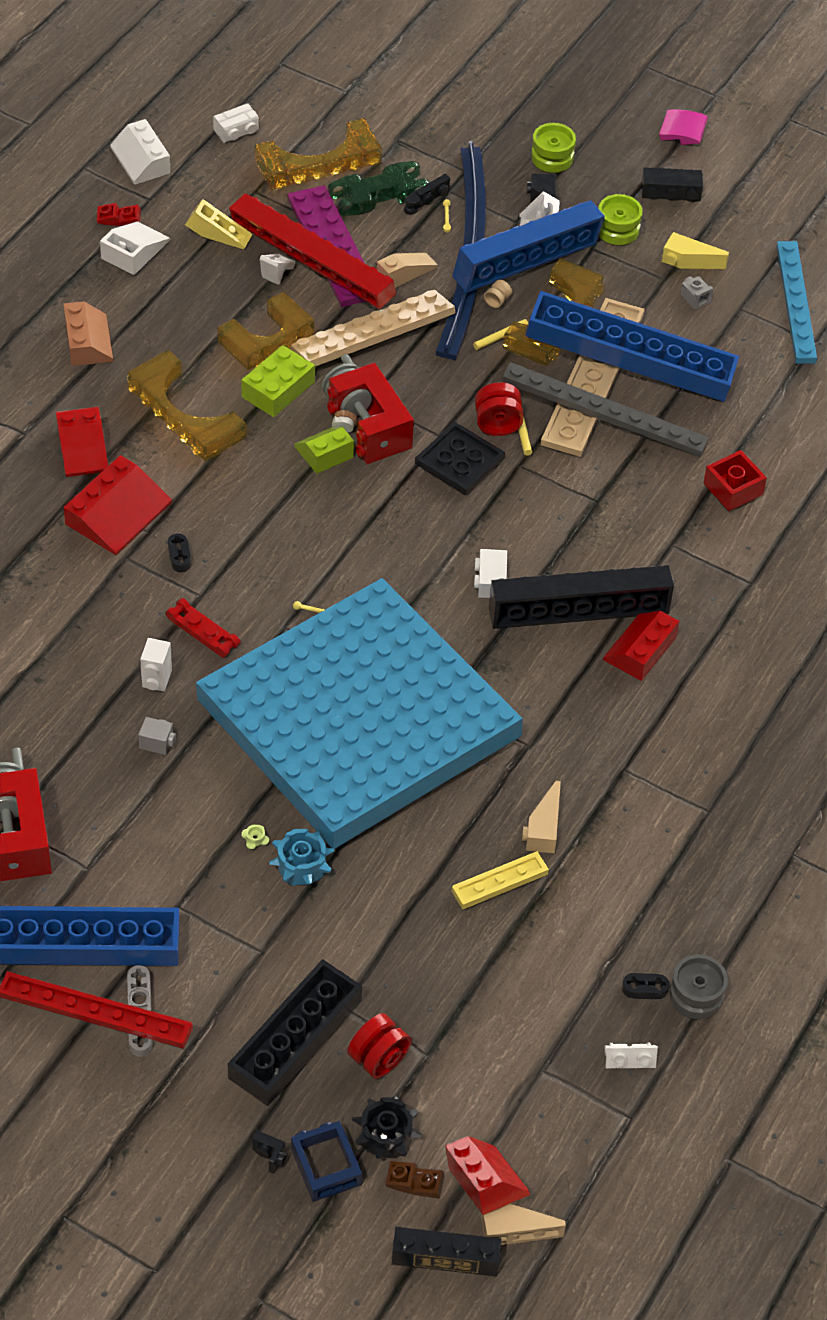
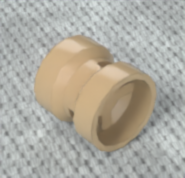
M497 280L484 293V299L489 306L499 308L504 303V300L511 295L512 289L504 280Z

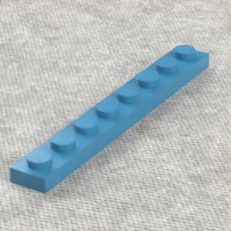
M777 241L776 249L795 364H816L817 354L797 241Z

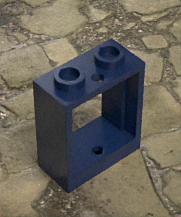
M340 1121L334 1123L327 1122L319 1128L310 1131L303 1130L291 1137V1151L312 1202L362 1186V1172ZM337 1138L349 1168L315 1179L303 1149Z

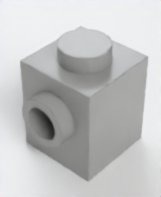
M149 717L145 718L138 735L139 749L163 755L167 754L169 747L174 746L176 740V733H173V723Z

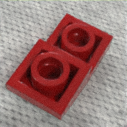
M117 203L97 207V222L99 224L125 226L135 222L140 223L141 209L138 204L119 208Z

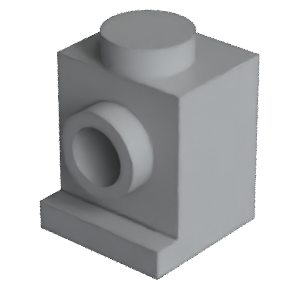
M699 276L695 278L687 277L682 283L680 295L695 310L711 303L714 288L708 286Z

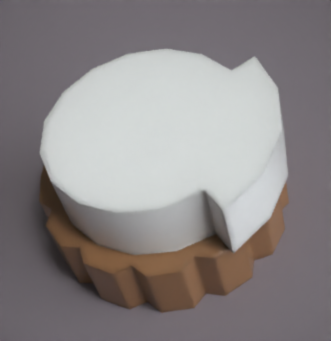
M347 410L337 411L333 418L332 427H343L349 433L356 426L358 417L353 412Z

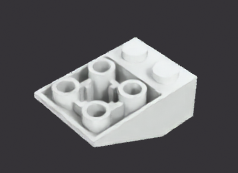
M139 222L114 228L100 240L101 259L135 275L170 241V238Z

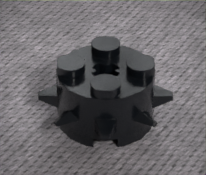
M393 1096V1098L382 1097L377 1102L371 1098L368 1099V1105L363 1111L362 1116L352 1118V1121L361 1126V1134L355 1140L356 1145H363L365 1150L376 1155L377 1159L381 1157L398 1158L406 1156V1149L411 1139L422 1136L420 1132L412 1128L413 1119L418 1114L417 1109L408 1110L405 1107V1103L398 1100L397 1096Z

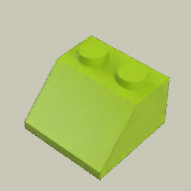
M331 427L294 443V447L314 472L318 474L352 459L354 440L343 427Z

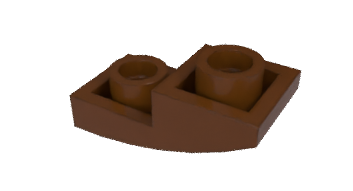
M390 1161L385 1185L388 1188L404 1193L440 1199L444 1173L443 1170L417 1168L416 1163Z

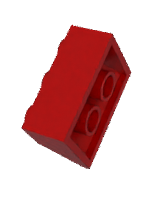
M662 611L638 614L606 653L603 660L642 681L677 638L680 621Z
M467 1136L445 1146L449 1170L482 1215L530 1195L527 1187L494 1145Z

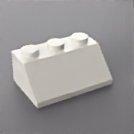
M146 119L128 124L110 145L111 150L134 185L171 173L170 155Z

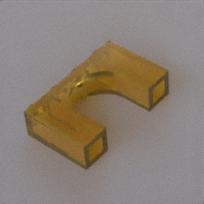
M284 291L267 300V315L282 328L279 332L269 336L254 335L248 332L235 318L217 327L218 342L248 371L261 364L282 345L291 348V345L296 343L297 340L314 335V319Z

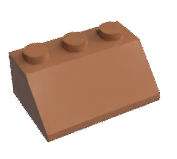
M84 301L64 303L71 366L113 362L106 314Z

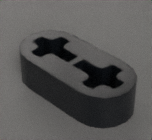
M172 534L168 538V552L172 569L176 572H186L191 567L188 540L183 534ZM175 543H179L181 548L177 549ZM178 557H182L183 563L179 562Z
M629 973L623 979L622 992L628 998L658 1000L667 996L670 983L667 977L661 974ZM630 983H635L636 989H632ZM655 984H660L661 990H656Z

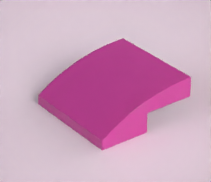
M667 110L659 133L661 141L680 139L681 145L700 144L708 120L707 115L688 110Z

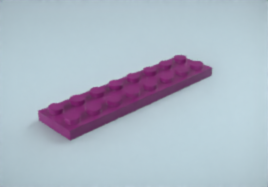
M325 185L287 194V200L298 222L304 228L314 231L319 237L329 240L334 246L344 249L348 254L361 259L364 263ZM327 278L340 307L366 302Z

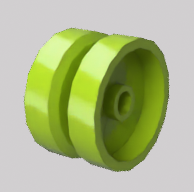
M547 123L535 130L531 151L534 165L546 172L567 170L572 165L575 154L576 136L572 129L559 123Z
M614 194L604 198L598 208L605 216L599 237L613 245H625L636 240L640 233V222L642 219V206L633 197L623 194Z

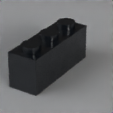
M643 167L641 181L642 198L701 201L703 171Z

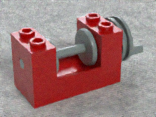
M344 354L341 357L344 364L333 368L327 373L323 379L322 389L329 399L327 409L331 415L335 416L337 411L347 410L355 415H360L363 419L358 421V431H356L357 445L355 450L358 457H362L366 465L412 449L414 419L379 367L374 362L358 368L349 355Z
M20 748L12 749L13 763L0 762V821L3 822L4 832L0 834V882L52 874L37 768L24 769ZM19 818L21 831L13 830V819Z

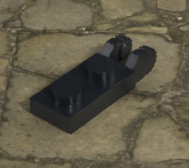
M443 174L415 190V192L406 197L404 212L408 215L417 213L418 208L430 204L440 196L446 195L449 192L451 178L447 174Z

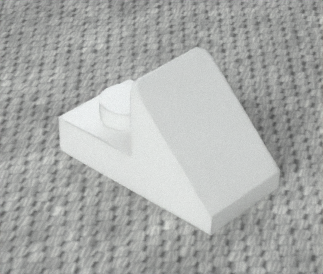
M281 254L261 255L262 277L273 283L280 284L285 270L293 269L296 261Z

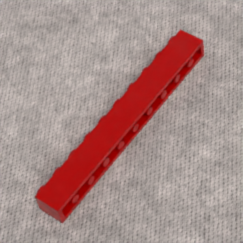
M245 193L229 207L232 220L376 308L381 309L396 295L395 283L390 276L383 275L375 267H370L363 263L361 259L348 254L344 249H339L329 240H324L314 231L307 230L298 222L295 223L285 214H280L271 206L260 202L256 197H251Z

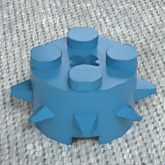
M292 829V831L285 834L283 840H274L272 842L278 851V857L269 861V864L278 865V870L283 877V881L292 886L307 885L320 880L323 873H330L331 868L326 863V856L334 852V848H326L320 832L317 831L312 834L309 833L308 829Z

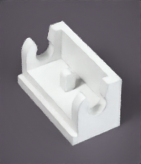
M543 191L520 213V226L532 220L535 221L543 218L546 215L557 213L559 210V200Z

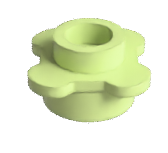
M251 825L242 831V837L246 839V846L249 849H255L256 846L269 843V837L265 836L264 827L261 825Z

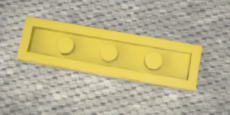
M538 851L455 884L452 886V893L463 910L548 875L549 869Z

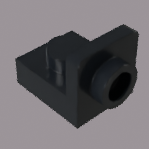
M256 1130L252 1137V1150L263 1158L270 1157L269 1172L274 1174L276 1169L282 1167L286 1161L285 1142Z

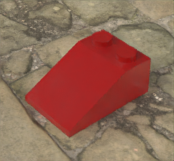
M99 407L56 412L57 431L66 477L101 473L108 467Z

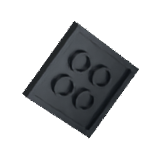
M454 421L415 457V464L466 495L505 458V452Z

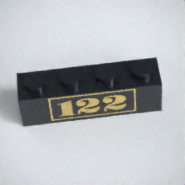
M395 1226L391 1265L497 1277L501 1238Z

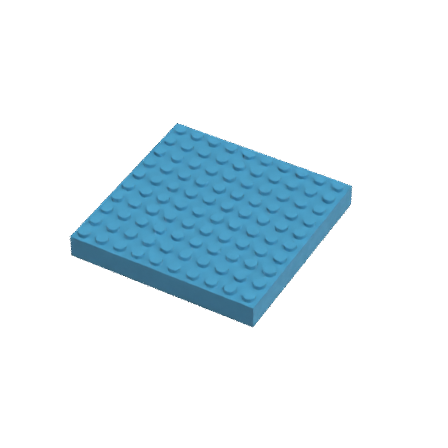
M383 578L196 682L197 700L312 827L320 832L322 838L331 848L334 849L522 736L523 718Z

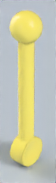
M447 199L443 201V206L445 207L444 232L451 231V225L449 224V206L451 203Z
M299 601L293 604L295 610L304 609L317 613L324 611V609L302 605Z

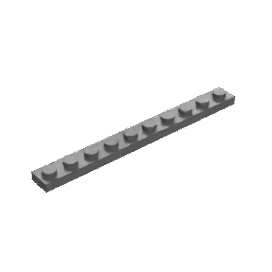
M512 362L509 363L503 375L502 382L511 384L519 389L698 457L701 456L708 437Z

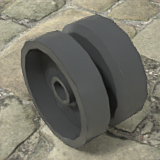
M700 954L687 956L679 961L674 969L669 997L673 1007L680 1014L692 1019L710 1018L716 1014L723 1004L724 994L727 989L728 976L725 968L710 956Z

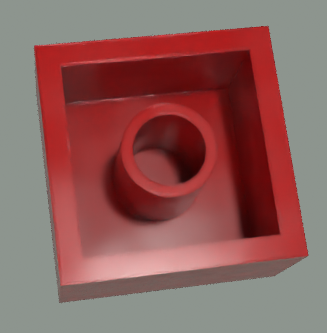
M739 450L706 466L703 484L728 511H731L762 496L767 477L742 450Z

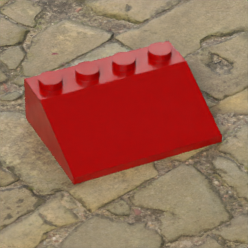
M120 455L64 506L65 525L112 554L117 555L172 503V499L137 464Z

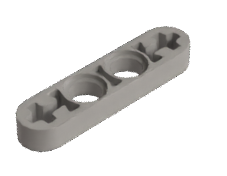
M141 965L133 966L127 974L128 1005L151 1011L149 970ZM136 975H141L142 987H137ZM138 995L146 998L143 1004H135L132 1000ZM129 1034L131 1053L137 1057L148 1055L152 1050V1040L143 1038V1047H138V1036Z

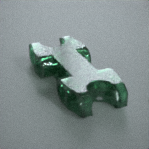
M398 162L386 166L380 175L364 179L360 174L344 176L331 182L328 185V192L333 199L344 198L338 202V212L341 216L362 215L373 211L376 203L396 198L399 203L404 204L407 196L430 181L425 178L415 179L420 175V165L418 162ZM410 168H415L412 172L406 173ZM339 186L343 187L342 189L333 192V190H334L336 187H339ZM351 205L349 209L343 210L345 206Z

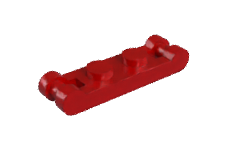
M184 598L177 601L174 608L170 607L165 612L171 622L222 658H225L230 653V649L236 648L241 643L238 636L224 630L193 608Z

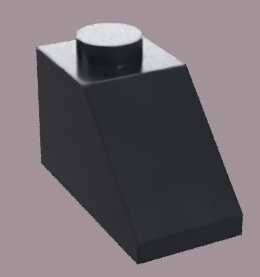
M532 173L531 182L527 181V194H530V202L532 203L543 191L556 199L555 174Z

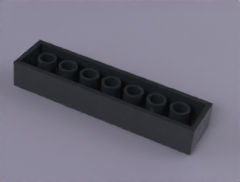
M669 565L532 577L524 576L508 579L500 578L491 580L489 613L493 629L637 617L638 614L655 611L669 614L674 584Z

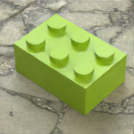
M282 345L241 380L242 398L270 416L275 417L315 382V365Z

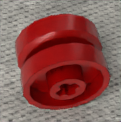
M504 382L492 383L481 388L475 395L477 425L484 433L492 436H505L515 432L523 424L524 415L521 394L515 386Z
M381 1013L372 1017L357 1031L348 1046L347 1054L359 1065L363 1064V1069L371 1077L380 1079L390 1073L403 1060L412 1044V1038L401 1028H396V1023L385 1013Z

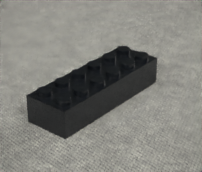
M322 959L228 1062V1079L266 1106H269L362 1001V985Z

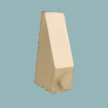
M398 253L377 261L378 272L385 276H390L394 280L395 288L438 268V264L427 253Z
M555 781L529 817L528 827L523 826L522 841H527L526 851L555 853L561 781Z
M513 1204L505 1205L484 1215L481 1214L484 1236L501 1238V1245L564 1237L565 1220Z

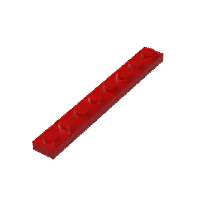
M7 971L0 985V998L184 1049L193 1030V1024L189 1021Z

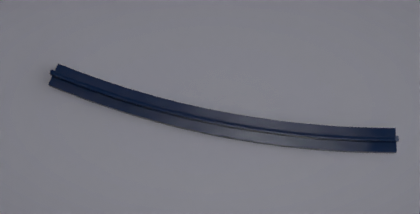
M469 141V147L461 148L460 150L465 190L463 246L483 239L485 233L483 162L480 147H474L473 141ZM457 283L452 305L455 306V314L447 318L436 350V356L456 361L469 324L477 289L465 293Z

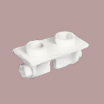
M610 1043L605 1045V1067L656 1068L658 1047L651 1045V1043L632 1044V1046Z

